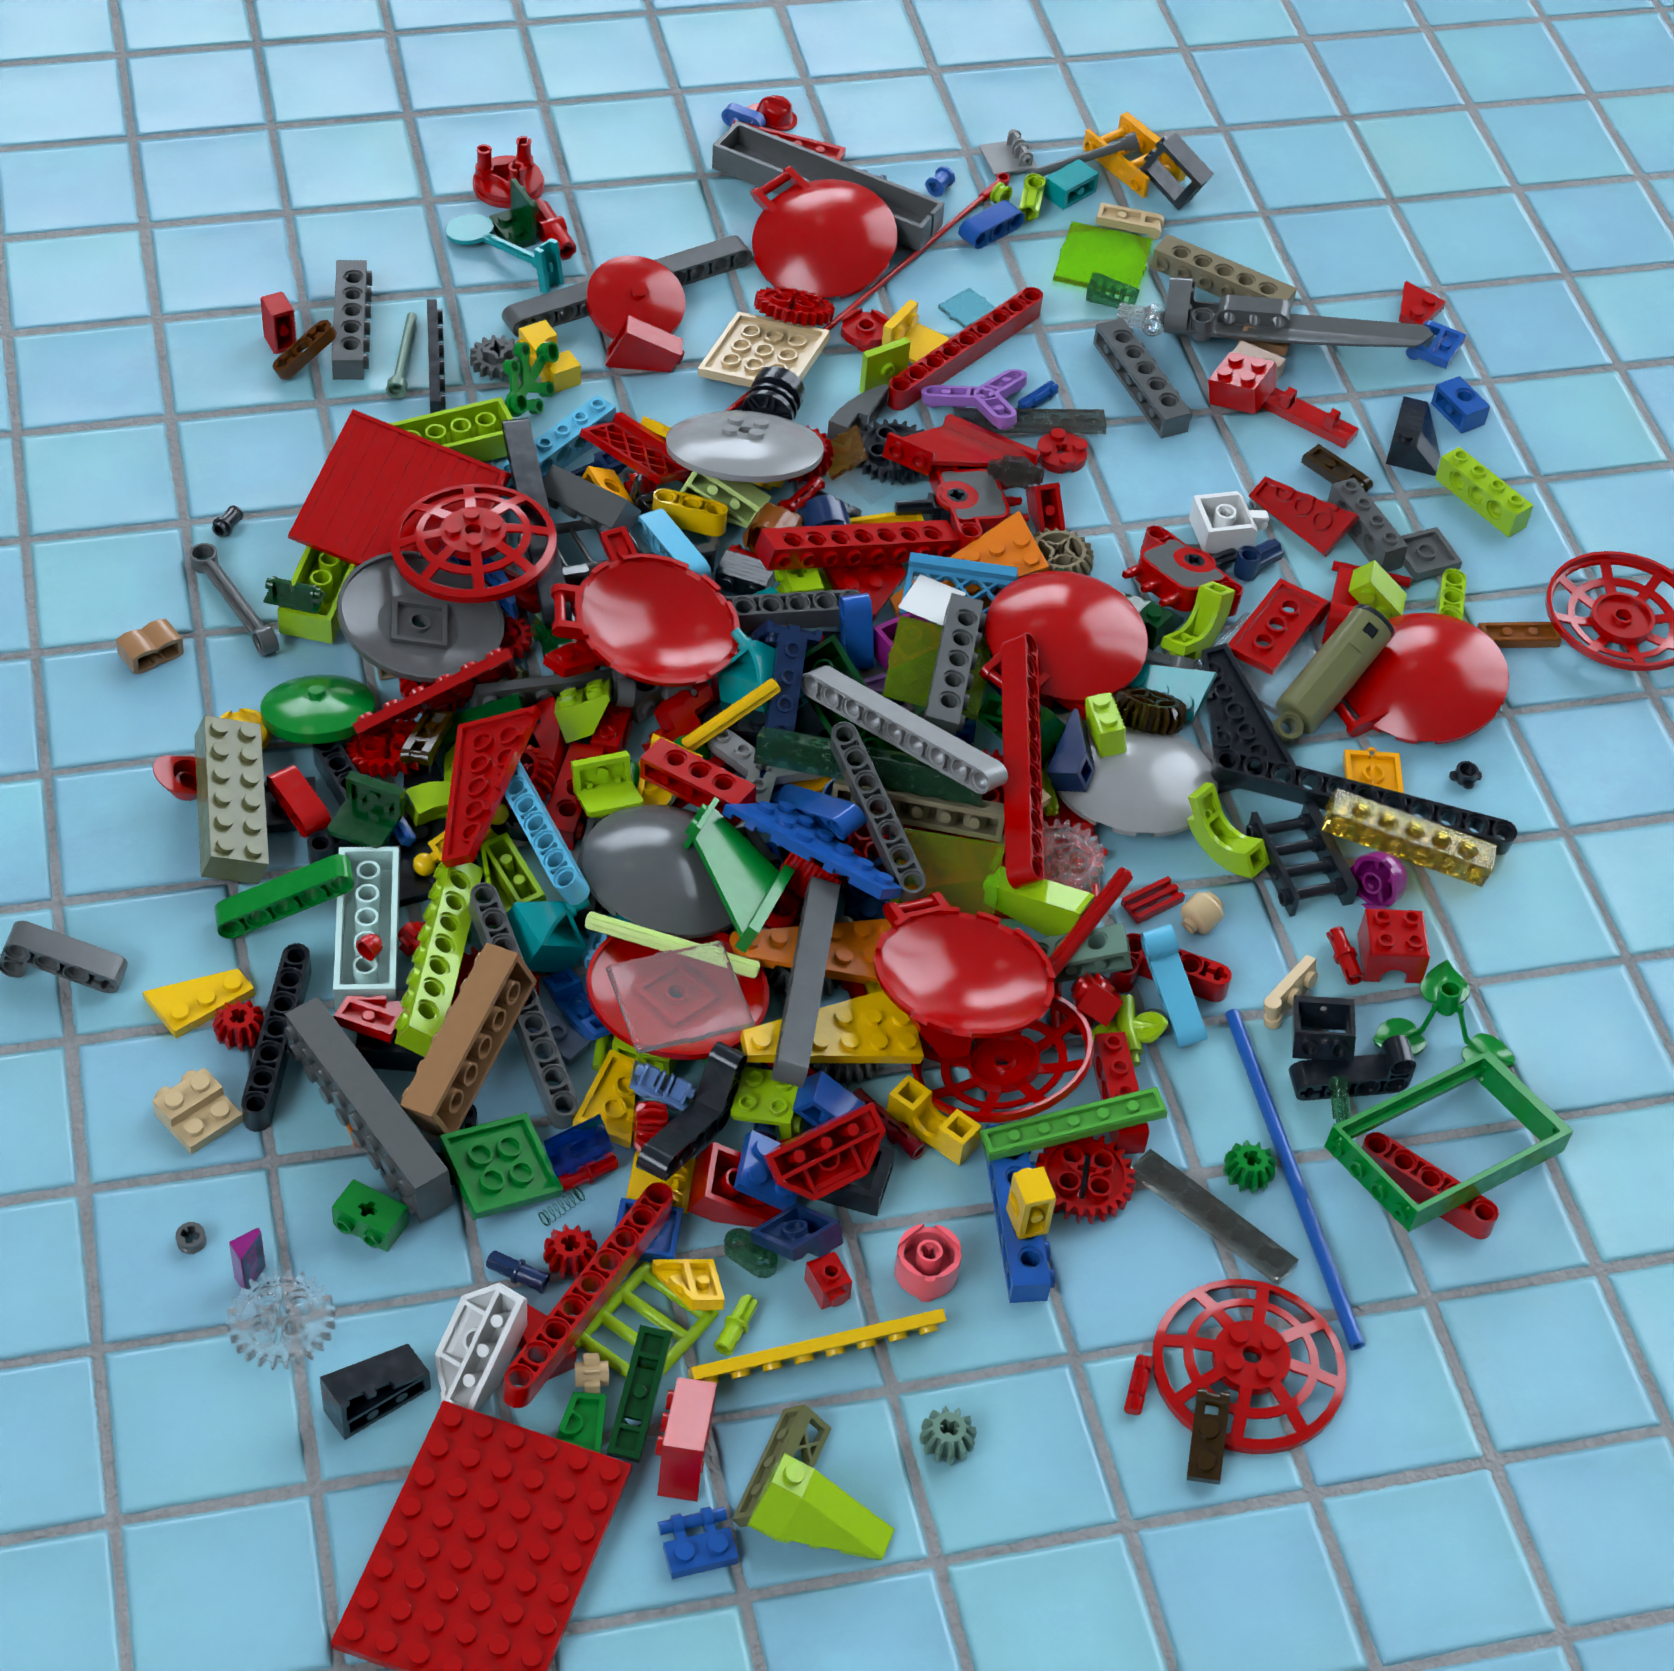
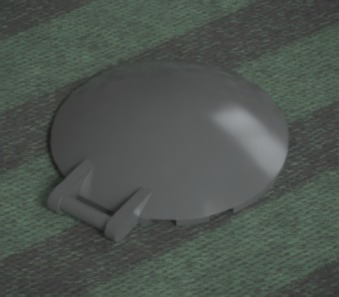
M667 805L629 807L606 816L588 834L582 849V873L592 895L613 916L619 914L633 924L659 932L670 933L683 939L711 936L733 926L694 843L692 842L688 849L683 847V844L689 837L684 832L693 820L696 812ZM741 820L737 826L732 825L744 837H747L751 844L776 869L780 866L781 860L776 853L770 851L757 830L752 831L744 827L745 820Z

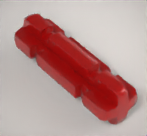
M1143 1354L1136 1356L1124 1406V1411L1127 1414L1138 1416L1142 1412L1153 1359L1150 1356Z

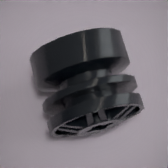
M777 366L765 367L757 373L741 406L742 411L762 412L794 421L805 398V387L801 379L790 370Z

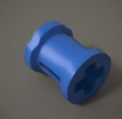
M946 166L939 167L935 172V176L929 177L925 182L927 191L932 196H942L945 188L955 182V175L950 168Z

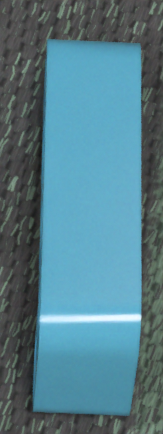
M659 508L638 516L635 521L636 531L654 554L689 564L688 569L700 576L706 574L711 578V569L706 559L663 509Z
M1171 923L1142 932L1141 945L1165 1014L1168 1017V1023L1177 1047L1182 1048L1207 1040V1032L1178 953L1179 945Z

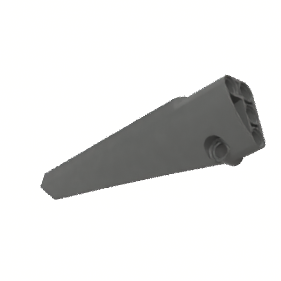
M1170 277L1164 333L1191 335L1197 341H1206L1211 337L1307 345L1417 348L1434 337V334L1425 325L1290 314V304L1284 299L1225 295L1220 299L1219 303L1196 301L1194 299L1195 282H1193V278ZM1244 326H1249V327H1255V328H1257V329L1248 328L1247 331H1243V332H1242V329H1243Z

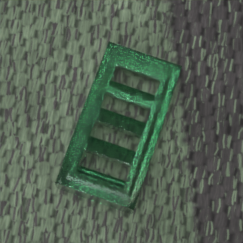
M1093 272L1087 288L1086 301L1133 313L1140 290L1103 274ZM1106 289L1111 290L1109 295L1105 294ZM1116 291L1121 292L1119 299L1115 298ZM1126 294L1130 295L1128 303L1124 301Z

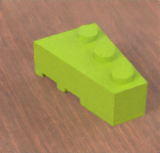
M507 832L481 844L486 883L496 888L506 914L516 902L546 901L544 891Z

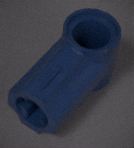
M1274 538L1255 547L1242 546L1238 551L1233 570L1234 575L1243 581L1255 579L1257 571L1283 558L1284 551L1281 548V543Z

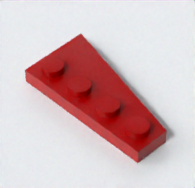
M1266 476L1248 496L1325 557L1328 556L1360 518L1357 513L1346 511L1335 504L1319 500L1315 496L1297 491L1293 487Z
M576 639L545 654L543 665L562 678L594 671V667L597 665L610 667L590 649L584 640Z

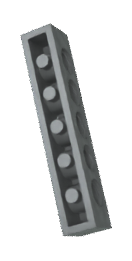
M367 260L336 261L333 327L337 335L332 341L333 380H364V369H369V354H365V352H370V337H366V335H370L371 327L370 320L366 319H371V303L367 302H372V288L368 287L372 286V271H367Z
M1123 318L1096 324L1093 344L1159 437L1162 439L1188 432L1189 423L1192 419L1191 409L1189 406H1186L1180 398L1178 391L1172 387L1167 376L1159 369L1155 359L1151 358L1144 344L1135 336L1133 329L1127 325Z
M951 593L946 608L923 717L926 721L955 736L956 731L962 732L966 716L961 715L962 710L966 711L970 695L965 694V692L971 689L974 674L969 672L970 669L974 670L978 654L974 653V649L979 648L982 633H979L978 629L983 628L986 613L982 612L984 601Z

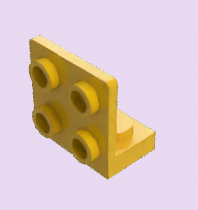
M910 299L884 324L882 345L906 337L911 342L909 362L915 363L948 341L949 338L917 323L919 319L917 314L918 303Z

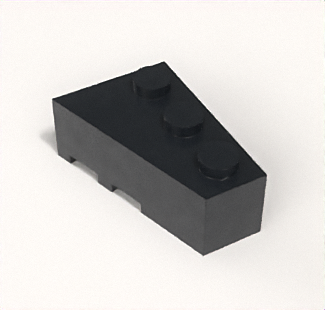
M409 1344L320 1377L323 1411L344 1440L431 1389L430 1372Z

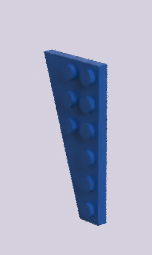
M760 801L759 803L725 804L722 815L729 819L739 817L746 821L744 827L752 831L757 830L770 834V841L801 858L811 861L813 857L824 863L822 869L831 874L837 873L848 876L849 884L879 900L899 899L903 888L893 881L894 878L891 875L880 872L873 867V862L859 857L853 852L854 849L851 846L840 843L834 838L833 833L821 829L814 824L815 821L811 817L796 811V807L786 801H779V803Z

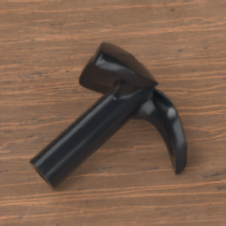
M642 474L636 476L631 487V494L633 496L631 499L634 505L641 510L639 515L653 511L648 504L653 503L654 492L643 494L640 491Z

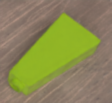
M1000 866L994 875L989 874L983 884V890H985L983 903L1047 937L1068 934L1093 902L1095 896L1090 892L1046 879L1015 890L1009 884L1005 867Z

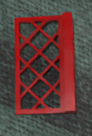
M622 412L615 413L612 422L582 428L580 431V437L657 485L676 480L685 484L693 472L681 466L670 457L666 450V439Z

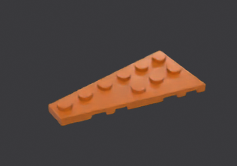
M887 919L834 923L824 977L867 984L869 981L878 982L874 970V954L880 936L892 927ZM799 926L761 929L745 953L735 947L740 938L737 932L731 933L729 941L734 954L759 961L760 967L774 969L776 966L792 968Z

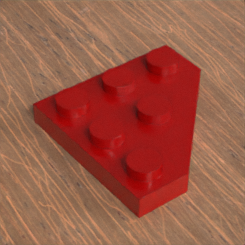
M902 563L822 568L832 590L852 589L859 591L861 594H869L872 604L873 622L880 610L888 603L896 588L904 581L906 575Z

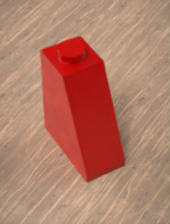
M628 315L607 348L605 366L610 368L671 372L675 364L679 365L684 357L685 351L682 350L683 339Z

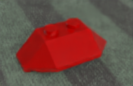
M871 1102L832 1118L778 1145L766 1153L764 1158L776 1185L811 1201H816L869 1173L886 1129L874 1103Z

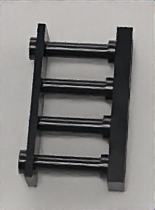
M1315 800L1304 802L1301 814L1295 819L1263 824L1257 811L1251 813L1249 825L1246 826V835L1263 839L1270 862L1265 868L1278 892L1279 903L1285 907L1289 917L1295 916L1299 900L1334 894L1338 896L1342 906L1354 903L1359 885ZM1301 829L1305 831L1308 839L1274 846L1269 835ZM1311 850L1316 853L1319 861L1285 867L1280 856ZM1323 872L1327 875L1330 882L1296 889L1291 878Z

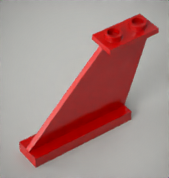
M948 414L944 419L943 426L904 437L889 432L882 457L926 476L930 475L932 465L1008 468L1031 478L1035 474L1040 451L957 416Z

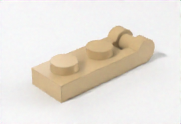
M1102 202L1100 203L1096 218L1097 225L1147 234L1153 240L1161 237L1162 227L1165 222L1164 216L1158 213Z
M1305 955L1265 998L1264 1010L1266 1013L1264 1014V1025L1267 1028H1279L1282 1024V1016L1293 1006L1294 995L1302 996L1308 988L1311 989L1316 984L1318 973L1316 972L1315 958Z

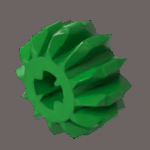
M1248 1140L1243 1143V1146L1235 1143L1231 1151H1228L1225 1155L1224 1176L1229 1177V1185L1238 1184L1240 1192L1245 1188H1248L1252 1194L1257 1191V1188L1264 1191L1275 1178L1276 1158L1271 1157V1148L1261 1149L1260 1142L1255 1146L1251 1145Z

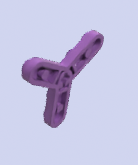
M1019 369L1007 370L979 387L926 386L921 390V400L931 408L940 406H952L957 409L976 407L992 425L1000 430H1008L1017 423V412L1005 399L1027 385V373Z

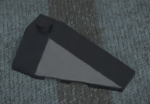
M1404 396L1386 464L1435 476L1440 460V452L1429 404L1426 401Z

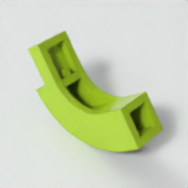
M1214 581L1199 586L1190 617L1178 631L1163 636L1160 647L1169 650V653L1172 655L1183 656L1193 660L1200 658L1201 651L1210 648L1221 632L1228 617L1235 590Z
M427 782L405 790V808L415 826L434 819L447 818L451 782ZM490 825L489 828L491 829V831L493 832L494 835H493L492 837H490L489 839H487L486 841L491 840V839H493V838L499 836V835H497V834L493 831V829L491 828V825Z
M1205 782L1188 796L1193 813L1187 818L1189 827L1199 845L1216 863L1236 875L1251 879L1270 864L1263 839L1246 836L1229 823L1222 811L1215 784Z

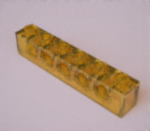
M1337 788L1326 805L1322 831L1378 851L1392 854L1395 857L1480 887L1484 885L1493 872L1497 847L1495 844Z

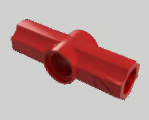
M542 198L536 199L539 210L538 214H536V222L539 228L538 235L543 243L550 238L557 240L561 259H570L576 253V244L568 234L564 218L556 216L547 201H543Z

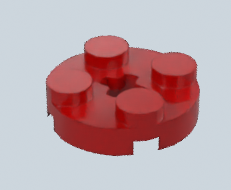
M863 308L854 309L843 317L841 337L849 344L857 347L861 352L871 350L882 345L883 327L889 319L885 314L877 310L871 309V313L863 312Z
M1054 428L1051 430V433L1042 436L1037 443L1036 450L1040 451L1038 462L1043 468L1053 473L1063 474L1064 470L1071 469V473L1077 472L1086 463L1088 443L1085 439L1068 433L1062 428Z

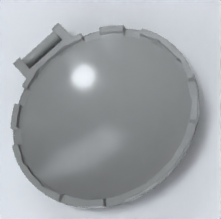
M1069 711L1062 715L1057 713L1055 715L1066 724L1072 712ZM1085 724L1095 767L1089 787L1086 792L1056 791L1068 808L1095 826L1099 822L1112 827V832L1136 837V833H1152L1153 837H1162L1190 829L1187 818L1193 813L1188 796L1205 782L1215 784L1216 791L1218 792V782L1212 777V765L1202 751L1177 733L1172 735L1151 734L1126 727L1127 751L1122 754L1101 758L1088 725Z

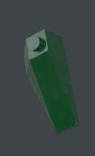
M1119 591L1134 605L1139 614L1149 619L1145 627L1148 635V648L1152 651L1161 644L1163 636L1173 633L1184 622L1183 617L1166 607H1161L1156 602Z

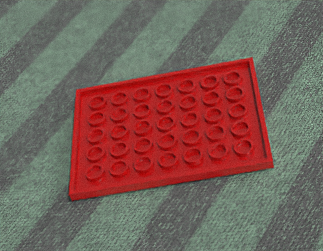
M443 1400L330 1642L331 1648L394 1671H549L631 1475L632 1464Z

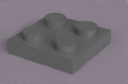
M1438 527L1401 536L1408 545L1403 565L1414 581L1443 574L1445 570L1450 568L1460 570L1462 565L1461 559Z

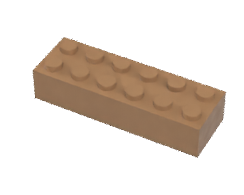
M486 942L483 950L477 954L468 978L462 982L460 993L454 1004L448 1008L444 1023L439 1032L433 1036L429 1051L418 1064L413 1081L404 1090L402 1095L401 1108L421 1131L439 1137L442 1134L457 1131L461 1127L537 982L518 953Z

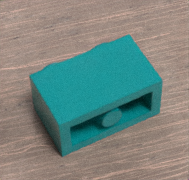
M1078 159L1046 177L1043 196L1064 210L1096 192L1099 172Z

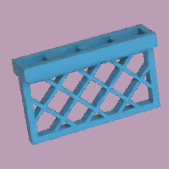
M911 552L902 600L913 585V576L921 574L938 582H943L944 580L952 581L956 586L954 588L965 592L966 597L979 600L987 595L993 601L995 597L991 593L997 588L1003 589L1018 579V567ZM974 584L979 585L982 591L971 597L964 588ZM989 607L984 609L982 612L986 613L987 615ZM900 609L899 616L907 613L908 611Z

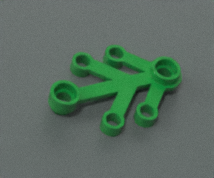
M526 342L516 343L513 351L514 355L520 359V365L516 359L505 360L503 363V370L509 376L510 392L506 396L505 404L512 417H519L526 411H529L532 415L541 414L544 411L543 401L540 398L528 400L526 396L528 392L538 393L543 398L553 396L554 386L552 382L537 383L535 381L546 363H553L558 360V346L554 342H546L538 346L536 349L537 359L531 369H529L530 347ZM519 371H520V377H521V385H520V387H519V381H518V373H519Z

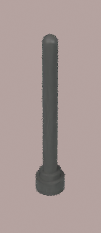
M1135 132L1125 134V137L1121 138L1119 142L1032 169L1029 174L1036 173L1045 176L1060 170L1078 159L1085 163L1122 150L1131 153L1140 150Z

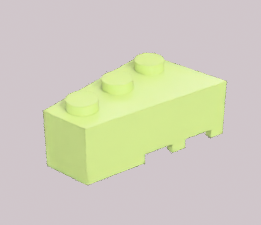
M696 472L691 473L680 490L683 493L726 504L728 507L727 522L745 528L749 526L757 511L768 503L771 496L750 482L722 480Z

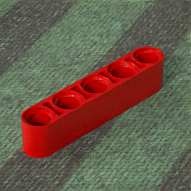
M1372 1132L1364 1139L1361 1148L1418 1204L1461 1183L1385 1134ZM1479 1195L1439 1217L1467 1235L1482 1240L1491 1235L1499 1216V1209L1491 1200L1483 1195Z

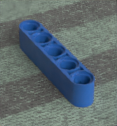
M789 783L775 791L770 800V803L786 801L796 807V811L811 817L815 821V825L834 834V838L838 840H845L867 823L865 814L855 803Z

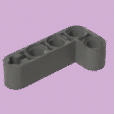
M17 921L13 924L0 957V971L9 977L20 978L23 977L29 965L104 993H115L119 990L128 967V962L121 955L27 921Z

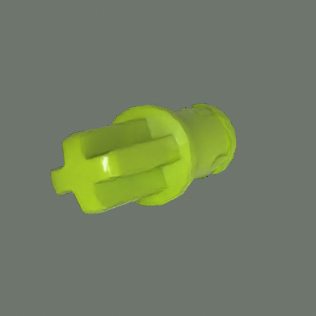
M746 1294L742 1296L732 1314L724 1319L725 1326L718 1339L714 1342V1348L720 1354L731 1356L742 1334L748 1332V1323L758 1307V1301L752 1295Z

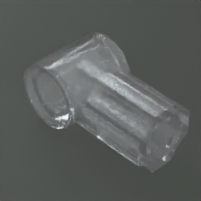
M1120 302L1116 319L1123 318L1128 326L1142 328L1146 335L1157 336L1163 331L1166 309L1162 305L1155 303L1142 307Z

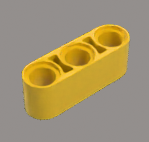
M661 488L654 492L652 510L663 509L680 529L713 537L722 536L726 532L728 514L726 504L666 488Z

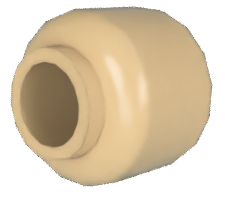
M1209 891L1206 893L1196 892L1180 909L1183 919L1181 921L1182 926L1191 934L1195 932L1202 935L1210 933L1223 919V903L1215 894Z

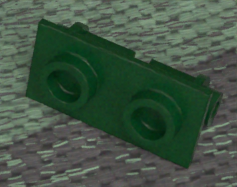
M273 576L266 580L265 588L269 590L263 603L317 614L326 592H322V589L318 588L315 584L309 585L297 582L295 586H292V581Z

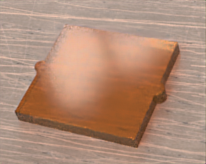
M857 425L842 434H838L835 439L831 440L834 458L833 465L828 470L829 476L832 480H835L847 471H852L853 467L867 459Z

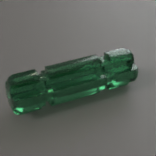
M1345 1076L1331 1077L1329 1080L1330 1090H1333V1095H1331L1333 1119H1336V1124L1351 1117L1349 1093H1346L1348 1079Z

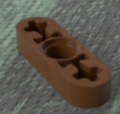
M328 320L319 321L282 353L272 366L277 375L283 380L293 377L327 347L337 335L332 324Z

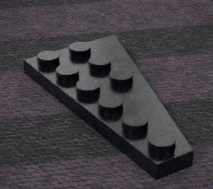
M435 758L431 766L419 764V770L408 769V774H404L403 788L407 790L422 783L444 781ZM405 808L403 817L416 835V841L412 843L411 847L401 845L399 908L430 900L428 895L433 884L436 882V878L433 877L434 872L428 876L418 875L413 869V860L420 853L430 854L433 852L428 842L445 831L447 818H438L415 826ZM475 858L474 862L471 863L479 866L477 859ZM482 874V878H481V882H480V883H484V876H483V874Z

